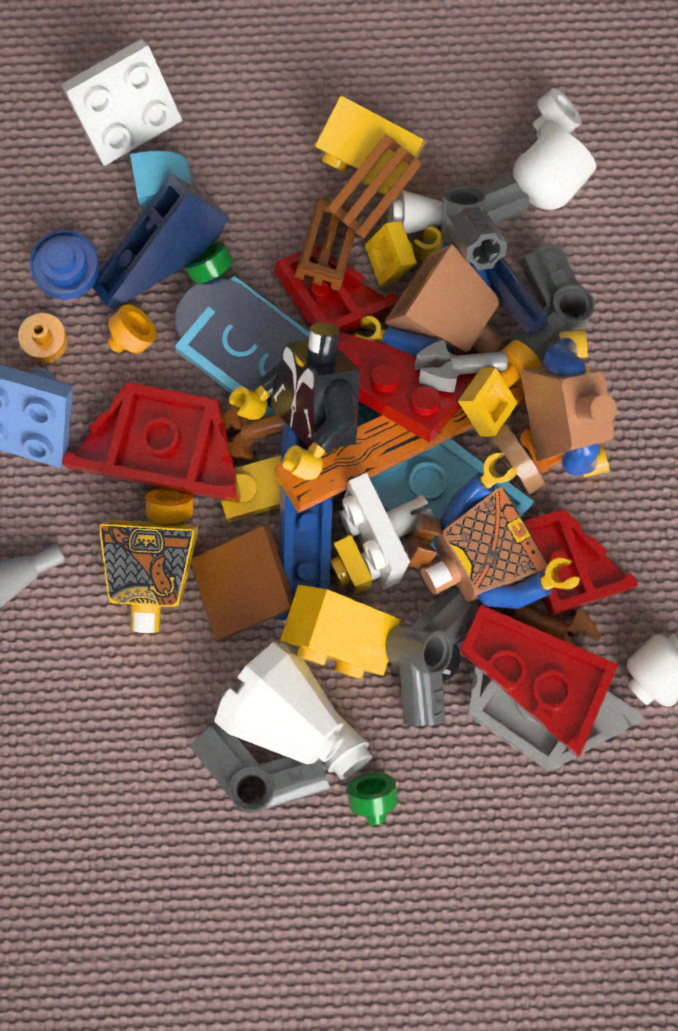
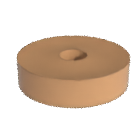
M503 424L495 437H487L496 453H505L500 460L508 471L512 467L517 466V474L514 479L527 495H530L545 484L535 464L505 424Z

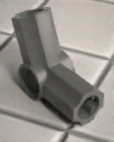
M512 174L479 187L467 184L450 186L443 193L441 238L446 243L457 246L465 260L473 263L477 270L491 269L499 259L505 257L507 242L496 227V224L528 210L529 196L521 190Z
M552 243L537 247L534 251L525 255L521 261V265L540 305L547 312L546 319L548 324L544 330H538L535 334H528L521 327L505 343V346L512 340L524 343L537 355L542 365H544L546 351L560 340L559 332L585 329L595 308L593 296L587 289L579 286L561 246L553 245ZM561 310L572 312L576 318L567 317Z
M449 588L413 625L399 624L393 628L386 642L387 658L392 665L400 667L403 721L406 725L414 727L434 726L445 721L442 672L450 663L452 646L470 629L479 609L476 601L467 602L458 588Z
M216 723L202 732L189 745L191 750L231 798L233 804L245 813L260 814L269 808L330 790L322 760L317 759L312 764H305L290 757H285L259 765L238 737L228 734ZM250 777L260 778L266 784L265 797L256 804L244 803L239 797L240 785Z

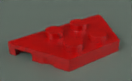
M127 382L113 399L109 410L101 413L91 424L89 429L92 432L74 453L69 450L62 461V464L67 469L235 503H239L241 497L222 407L218 400Z

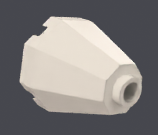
M272 642L248 663L239 674L238 678L243 683L237 694L230 688L220 701L214 722L230 735L305 764H312L317 759L326 762L337 751L343 741V738L339 736L343 722L306 662L296 657L297 651L284 642H281V644Z

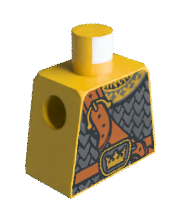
M109 519L100 524L108 599L110 603L132 604L131 631L141 633L159 632L161 606L177 607L182 602L198 535V525Z

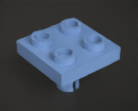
M0 365V451L62 468L63 457L69 449L73 386L56 381L54 375L44 368H32L27 373Z

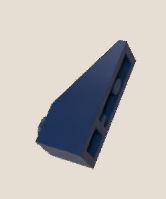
M171 173L99 272L98 279L92 288L107 307L112 310L118 308L201 257L210 244L219 238L224 225L230 218L211 198Z

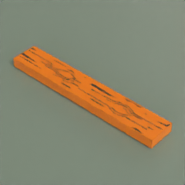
M515 384L511 385L509 390L517 401L515 406L517 407L526 402L524 389L517 387ZM461 407L429 443L382 415L357 427L355 445L334 448L330 454L324 452L321 456L322 470L317 478L312 480L299 478L293 475L292 471L285 469L282 463L276 465L274 474L296 511L300 513L345 491L349 480L365 473L371 478L474 428Z

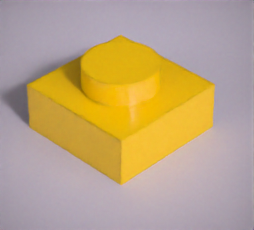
M401 221L386 223L365 244L379 286L396 284L417 264L413 246L408 240Z
M496 367L481 368L458 400L480 437H495L517 405L516 399Z
M352 535L335 542L334 553L336 557L331 559L330 562L340 585L344 586L349 583L355 595L371 588L373 578Z

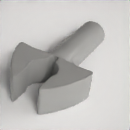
M445 340L435 342L421 350L417 354L415 370L420 369L418 383L443 392H455L456 377L458 375L478 373L481 368L496 367L498 371H504L508 366V358L503 351L456 356L448 352Z

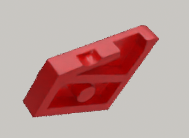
M316 245L313 246L309 262L318 264L321 248ZM301 251L278 260L273 271L310 326L316 323H329L338 327L340 332L347 333L361 327L360 320L365 316H373L378 320L389 315L399 300L391 292H388L384 297L363 284L365 276L351 267H346L339 291L331 289V282L323 280L321 285L312 283L314 277L306 274L303 280L295 278ZM330 255L327 267L336 269L337 261L335 257Z
M565 509L523 521L548 564L557 558L573 561L559 569L558 578L560 582L564 583L573 577L579 578L578 585L573 589L567 590L553 587L552 593L542 598L549 617L633 590L638 586L636 578L630 572L625 575L605 555L608 551L595 538L587 536L582 531L581 525Z

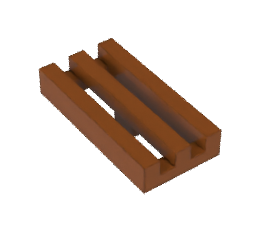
M385 134L327 209L364 239L423 166V163L389 135ZM389 148L394 152L393 156L349 212H347L342 207ZM404 160L409 164L407 169L363 224L356 219L399 163Z
M317 197L294 277L303 280L306 274L314 277L312 283L321 285L323 280L331 282V289L339 291L356 231L347 226L336 269L328 268L327 264L340 218L327 209L332 203L331 201ZM343 206V207H342V208L345 209L347 212H349V210L351 209L350 207H347V206ZM324 211L330 213L331 217L318 264L309 262ZM361 213L356 218L358 221L360 219Z

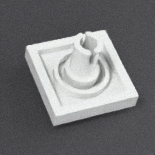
M143 39L136 41L61 84L94 152L104 166L182 121L151 50Z
M365 473L349 480L345 497L342 499L344 510L339 511V515L349 536L352 535V537L357 535L364 550L361 556L373 578L372 580L378 579L384 590L400 583L410 562L399 537L414 531L418 513L434 516L431 508L425 510L424 506L428 505V502L423 495L386 512L368 474Z

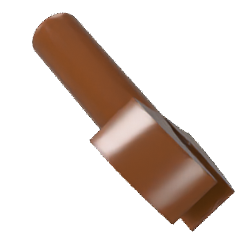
M234 406L223 414L227 432L234 429L241 430L234 440L229 443L231 454L242 459H253L251 445L254 441L261 437L282 432V425L287 424L277 413L250 421L237 415V411L240 408Z
M418 513L414 532L399 537L404 550L408 552L407 556L410 561L408 566L422 569L430 565L434 559L436 552L431 551L430 543L435 535L441 536V525L438 518Z
M527 605L519 609L512 608L510 612L511 618L572 645V639L567 634L583 633L586 637L597 642L601 639L597 627L580 609H577L573 619L564 622L551 616L549 617V615Z

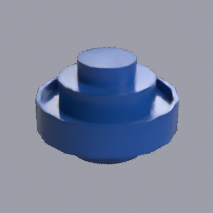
M69 230L52 232L40 239L33 248L29 261L31 275L40 290L51 298L60 300L75 299L87 293L96 283L100 271L99 256L90 240L79 232Z

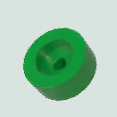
M223 242L210 245L201 257L184 268L194 284H202L218 278L229 280L225 271L233 264L234 259Z
M379 772L363 774L351 780L347 785L350 810L359 816L366 817L367 823L370 825L384 823L386 821V813L392 811L398 804L396 781L388 774Z

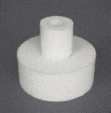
M556 88L550 89L537 101L542 115L533 122L536 131L547 120H553L560 124L568 133H571L582 123L575 106Z

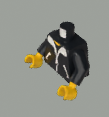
M329 323L313 324L310 328L309 340L287 343L282 349L280 362L259 380L261 385L255 391L246 387H238L229 398L231 405L240 408L237 411V415L250 420H258L266 412L267 398L272 397L270 406L309 448L306 450L299 446H292L285 453L282 460V466L285 469L292 471L293 475L304 480H312L320 475L323 464L321 456L324 452L330 454L334 448L355 445L357 440L360 373L358 367L338 348L339 328Z

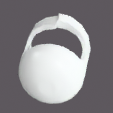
M547 120L536 133L538 140L515 161L512 175L518 182L521 190L529 196V203L541 209L554 210L570 201L595 172L596 164L594 158L579 140L568 133L560 124L553 120Z

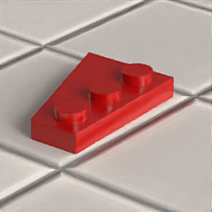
M342 332L339 335L338 348L358 367L360 373L359 402L429 443L460 410L461 405L458 400L477 374L458 375L456 377L455 392L435 390L418 383L420 369L415 370L416 356L391 345Z
M480 605L460 653L577 758L580 757L618 664Z

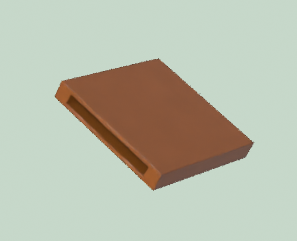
M263 525L192 558L191 565L216 641L229 638L290 611L294 598L270 526Z

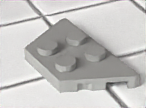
M474 665L468 716L548 772L576 757ZM607 691L582 753L639 723L644 715Z

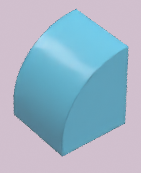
M147 151L130 154L137 196L142 213L171 173L193 186L190 165L184 156L168 151Z

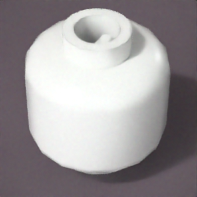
M674 633L668 638L662 634H655L627 660V669L633 677L627 685L646 705L656 700L659 704L668 707L678 701V637Z

